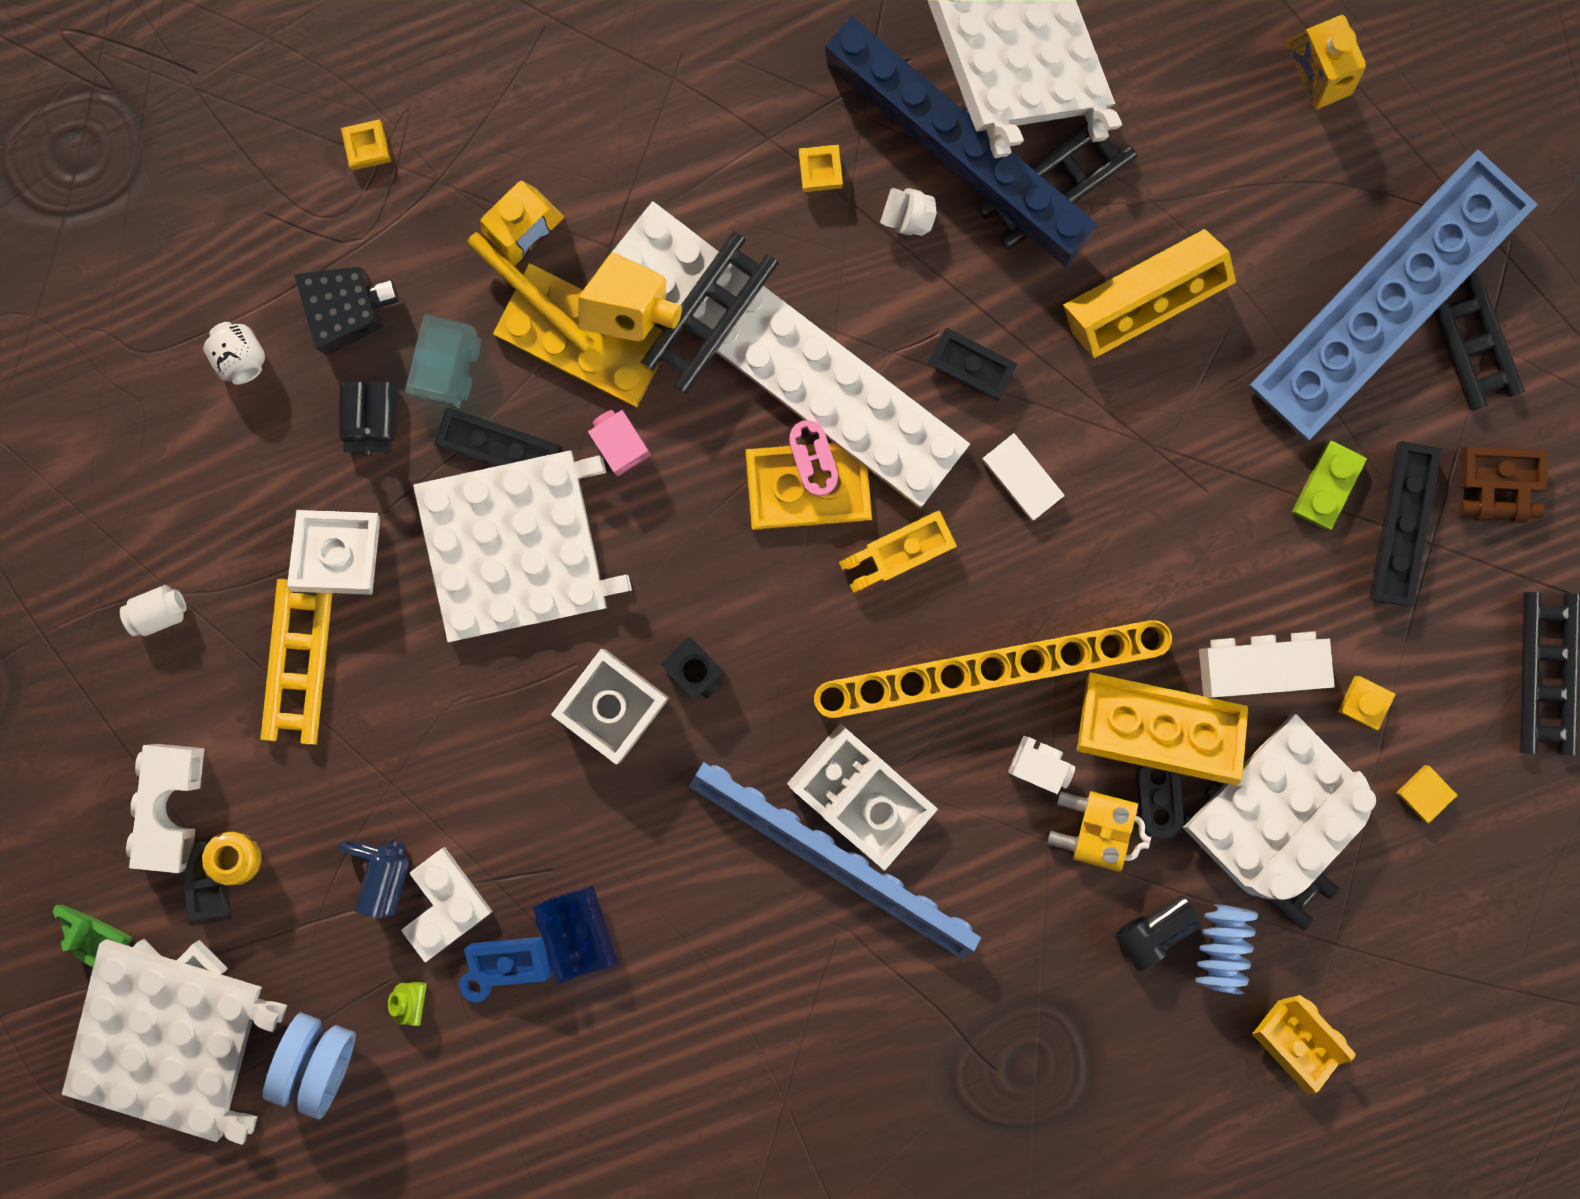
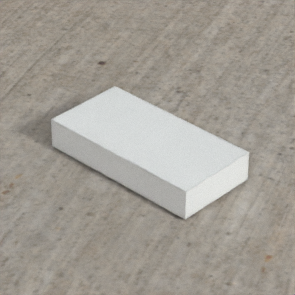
M1014 433L982 458L984 464L1031 522L1065 496Z

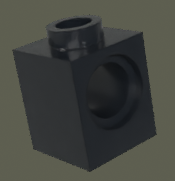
M690 636L660 664L694 700L700 695L707 700L724 684L719 677L725 671ZM693 659L701 660L707 667V675L699 683L690 682L685 676V666Z

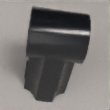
M1180 895L1148 917L1142 916L1127 923L1115 933V938L1135 969L1141 971L1159 962L1168 953V948L1203 925L1193 907L1184 896Z

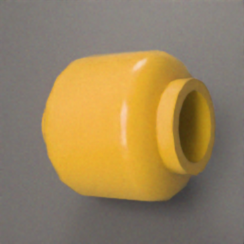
M224 832L213 837L205 846L202 855L203 868L207 876L216 883L229 886L242 885L251 880L259 871L262 862L261 850L256 841L248 835L238 832Z

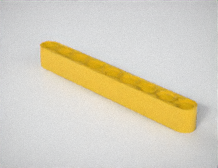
M1150 620L825 682L816 689L814 704L822 715L829 718H837L1148 659L1163 655L1170 648L1172 634L1164 623ZM1148 627L1154 629L1159 637V642L1153 650L1146 649L1141 642V635ZM1107 635L1114 636L1119 643V651L1112 658L1105 656L1101 650V642ZM1069 642L1075 644L1080 651L1078 662L1072 666L1067 665L1061 658V650ZM1028 650L1035 651L1041 659L1039 669L1033 673L1026 672L1021 665V657ZM989 657L995 658L1001 665V673L993 681L985 679L981 673V665ZM948 665L958 667L962 674V680L955 688H948L941 681V672ZM910 672L918 674L922 680V689L914 696L906 695L901 689L902 677ZM875 680L881 684L883 695L878 702L867 703L862 699L861 687L866 681ZM830 687L839 689L844 697L842 706L835 711L824 709L820 702L822 692Z

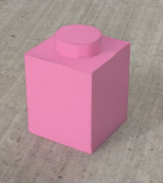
M613 410L607 411L592 422L595 427L589 430L588 433L617 476H620L651 456L623 410L616 414Z

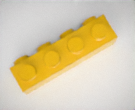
M1204 229L1063 304L1073 336L1093 358L1136 337L1235 284L1236 279L1230 252Z

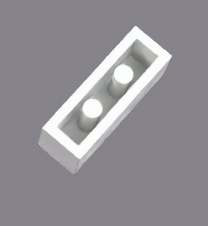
M1316 631L1291 633V642L1276 643L1275 635L1251 637V645L1236 646L1235 638L1210 640L1211 648L1199 649L1204 697H1224L1334 687L1330 638L1316 639Z

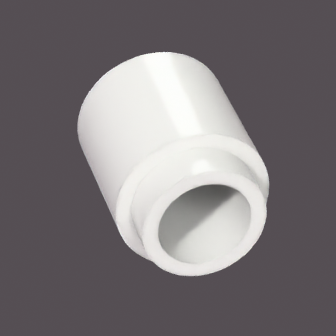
M163 585L129 599L127 605L120 608V617L130 635L148 636L182 622L183 612L186 611V603L182 594L177 589L172 590L168 585Z

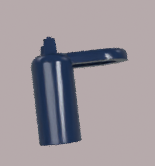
M390 840L389 844L380 845L379 848L353 841H342L338 844V850L368 859L355 909L357 913L382 918L384 915H396L409 865V859L404 855L406 846L403 842L398 843L397 841Z

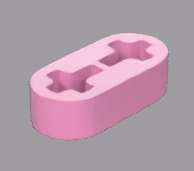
M801 421L792 428L789 436L790 448L801 483L805 491L810 495L816 497L826 496L834 490L838 480L833 456L823 428L814 421ZM803 429H808L810 435H818L819 439L815 440L813 444L816 455L809 457L806 446L797 445L796 440L801 438V431ZM818 461L822 473L829 472L831 478L826 480V487L819 489L817 483L810 484L808 478L813 476L811 463Z

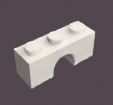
M164 744L143 745L142 752L138 754L135 763V772L139 776L138 792L133 795L131 801V815L135 817L133 833L129 835L126 844V855L130 857L129 868L172 873L185 871L188 859L194 848L196 829L180 827L171 822L166 813V803L169 796L175 790L190 791L200 789L205 748Z

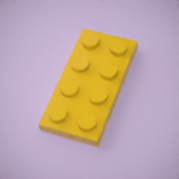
M529 263L523 275L578 325V297L583 290ZM515 290L493 332L495 337L635 408L638 407L659 366L658 364L652 372L644 367L640 361L662 332L661 329L653 326L645 339L641 341L583 330L595 341L593 347L584 354Z
M1090 672L1086 678L1077 752L1237 786L1242 781L1248 706Z

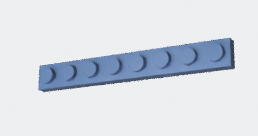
M703 762L689 785L691 789L960 959L975 951L981 937L972 932L973 929L967 922L956 917L950 918L937 910V904L929 898L921 895L915 896L905 890L903 883L896 877L878 873L869 867V862L861 855L854 852H845L834 845L835 841L826 833L819 830L812 831L802 825L799 817L793 812L783 808H775L766 802L765 796L758 790L751 787H742L731 780V775L723 768L716 765L709 766Z

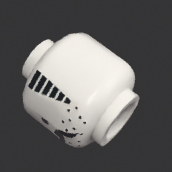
M223 322L210 330V337L206 340L203 350L219 379L233 382L234 384H243L253 380L261 373V366L265 361V353L253 331L244 324L232 325L230 322Z

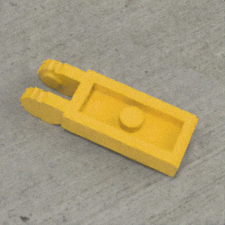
M939 510L866 545V549L840 561L839 564L842 570H849L860 565V562L872 557L878 571L854 580L850 587L853 593L880 580L885 582L956 548L957 545Z

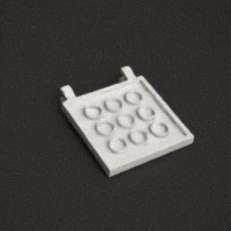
M927 0L976 132L987 131L994 158L1008 156L1011 153L1010 146L1020 145L1024 141L1017 125L1085 115L1092 142L1106 140L1109 137L1107 130L1118 129L1122 126L1117 112L1110 109L1115 105V101L1076 0Z
M570 450L413 485L448 642L607 608L605 596L632 591L629 575L601 580L581 491L580 478L607 473L603 457L599 455L575 462L573 451Z
M106 939L98 947L62 1095L217 1142L224 1132L228 1140L243 1145L247 1134L254 1132L258 1116L238 1113L229 1109L252 1022L264 1030L273 1032L277 1022L281 1023L284 1020L287 1005L259 999L262 988L260 986L228 976L218 975L202 968Z

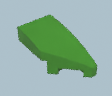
M55 905L53 909L54 918H60L65 940L60 941L63 952L73 951L75 958L91 967H94L98 947L101 942L107 939L129 946L133 938L96 918L65 905Z

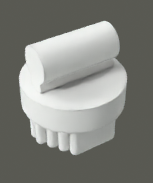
M891 188L880 223L895 228L897 233L909 236L913 234L923 236L931 231L937 214L935 198L911 188H907L904 191Z

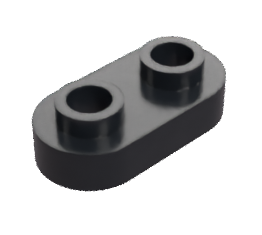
M1140 765L1137 770L1136 779L1139 814L1145 824V831L1157 838L1172 837L1179 832L1183 824L1180 774L1161 770L1163 773L1162 781L1158 784H1153L1150 780V774L1156 768ZM1163 809L1166 812V820L1162 824H1156L1153 818L1154 813L1157 810Z

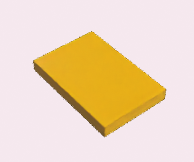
M828 443L837 469L838 480L836 487L830 494L816 497L805 491L790 446L746 449L752 530L872 521L868 468L846 453L838 444ZM813 444L805 445L809 457L816 455ZM818 461L812 462L813 476L808 478L810 484L817 483L819 489L825 488L826 480L831 478L829 472L822 473Z

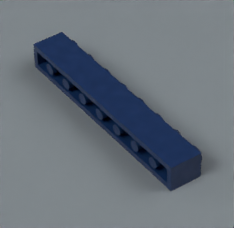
M853 16L847 20L825 45L826 64L1064 267H1067L1093 238L1098 225L1012 151L1006 157L994 158L987 131L976 132L971 116Z

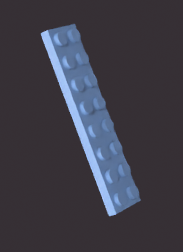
M1477 149L1255 378L1248 388L1306 442L1309 441L1538 204Z

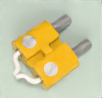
M1090 791L1088 798L1060 792L1057 805L1081 811L1084 813L1078 837L1050 831L1048 845L1073 851V860L1117 872L1122 871L1124 861L1134 860L1141 849L1149 848L1151 837L1146 836L1145 824L1140 817L1136 816L1138 803ZM1136 822L1139 825V836L1144 842L1135 846L1130 855H1126L1133 825Z

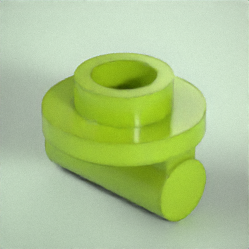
M400 983L390 994L388 1010L397 1024L421 1025L426 983Z

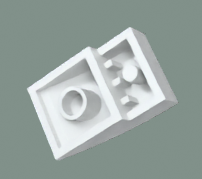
M841 723L787 783L797 795L884 871L938 810Z

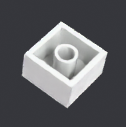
M600 649L551 715L617 765L622 762L669 700V697L606 649Z

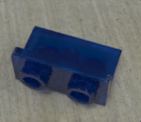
M593 885L554 896L534 905L536 925L543 937L548 953L549 966L554 972L558 984L567 982L576 976L610 968L618 963Z

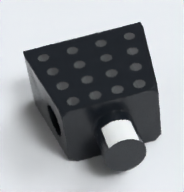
M361 267L323 270L294 275L315 348L324 355L332 354L382 329L383 323L378 308L399 302L398 293L392 279L371 285L368 274Z

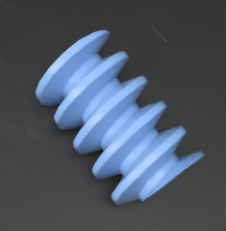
M1214 904L1217 907V911L1205 913L1204 918L1215 923V927L1202 929V934L1213 939L1212 944L1200 945L1199 949L1210 955V960L1197 963L1198 967L1208 972V976L1195 978V982L1215 991L1244 994V992L1236 987L1248 985L1249 978L1238 971L1250 969L1251 962L1242 957L1241 954L1252 953L1254 946L1243 940V938L1252 937L1256 934V930L1245 922L1256 920L1258 913L1248 909Z

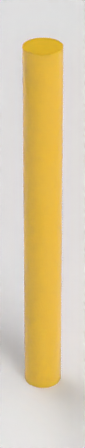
M478 232L470 236L466 244L584 354L593 347L595 341L582 329H579L573 320Z

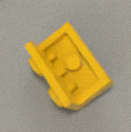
M1301 995L1278 1000L1252 1033L1307 1095L1317 1093L1338 1064L1351 1062L1356 1056L1347 1045L1344 1036L1332 1029L1319 1015L1317 1007Z

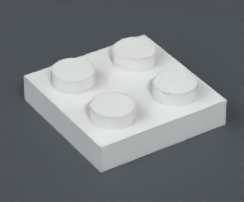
M296 510L287 583L291 592L372 594L380 527L378 513Z

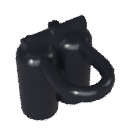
M382 381L368 383L340 382L339 437L343 441L344 452H363L364 456H371V452H385V454L391 452V442L396 437V383Z

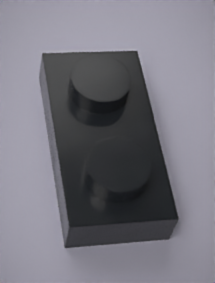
M947 327L927 363V366L997 402L1000 400L1018 365Z

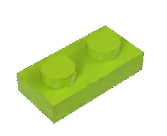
M1332 440L1326 442L1291 513L1326 531L1332 530L1367 458Z

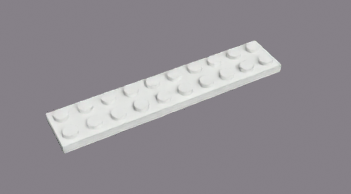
M652 201L612 252L663 275L667 280L666 301L681 305L719 251ZM729 264L716 283L734 296H737L749 279V276L732 264ZM764 286L716 352L803 420L818 423L829 440L842 447L846 453L858 462L863 463L872 473L919 509H921L970 445L969 442ZM706 296L693 316L713 329L726 309Z

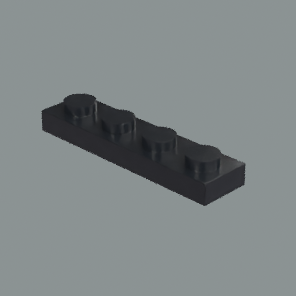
M1405 441L1398 442L1396 445L1369 596L1371 601L1408 608L1414 607L1442 448Z

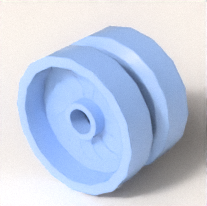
M302 1012L297 1014L288 1026L273 1057L263 1088V1099L281 1107H286L297 1097L299 1113L320 1120L329 1109L345 1076L355 1045V1032L334 1025L322 1037L323 1027L320 1019Z

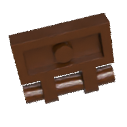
M1489 447L1462 448L1461 488L1477 489L1475 501H1460L1459 515L1474 516V519L1477 521H1490L1492 517L1510 518L1511 522L1526 523L1528 519H1543L1545 514L1544 504L1531 503V491L1542 492L1547 490L1548 450ZM1494 491H1513L1512 501H1494Z

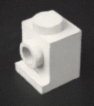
M1023 736L1008 773L1058 794L1061 787L1066 789L1074 775L1075 766L1060 760L1063 752L1043 743H1040L1038 750L1034 749L1033 746L1036 740Z

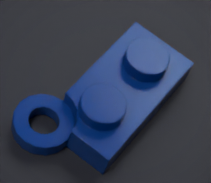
M543 937L470 944L464 949L469 971L461 977L459 989L468 1001L478 1003L490 995L492 986L545 982L552 974ZM471 980L479 983L480 992H476L471 988Z

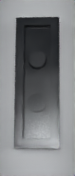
M448 407L434 442L436 447L496 467L560 453L562 448L559 444Z

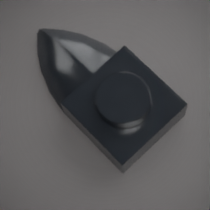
M199 841L185 869L184 886L189 926L232 920L228 885L214 882L207 876L203 868L202 855L207 845L204 841Z

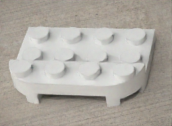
M1293 714L1243 764L1242 781L1237 786L1225 783L1183 829L1248 894L1266 899L1284 900L1305 891L1362 830L1370 817L1371 810L1376 804V797L1373 791L1370 790L1363 774L1360 771L1352 772L1297 714Z

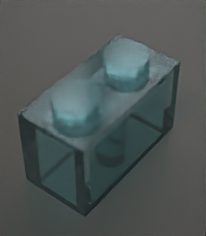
M424 314L405 393L414 399L459 409L461 400H467L471 390L472 378L468 376L471 361H477L481 349V338L477 337L478 331L470 324Z

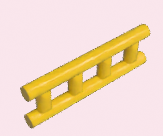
M277 579L260 739L277 741L278 729L302 731V744L316 745L333 593H316V595L293 593L287 587L288 580ZM291 608L314 611L312 635L288 632ZM286 648L310 651L308 675L284 673ZM282 689L306 691L303 715L280 713Z

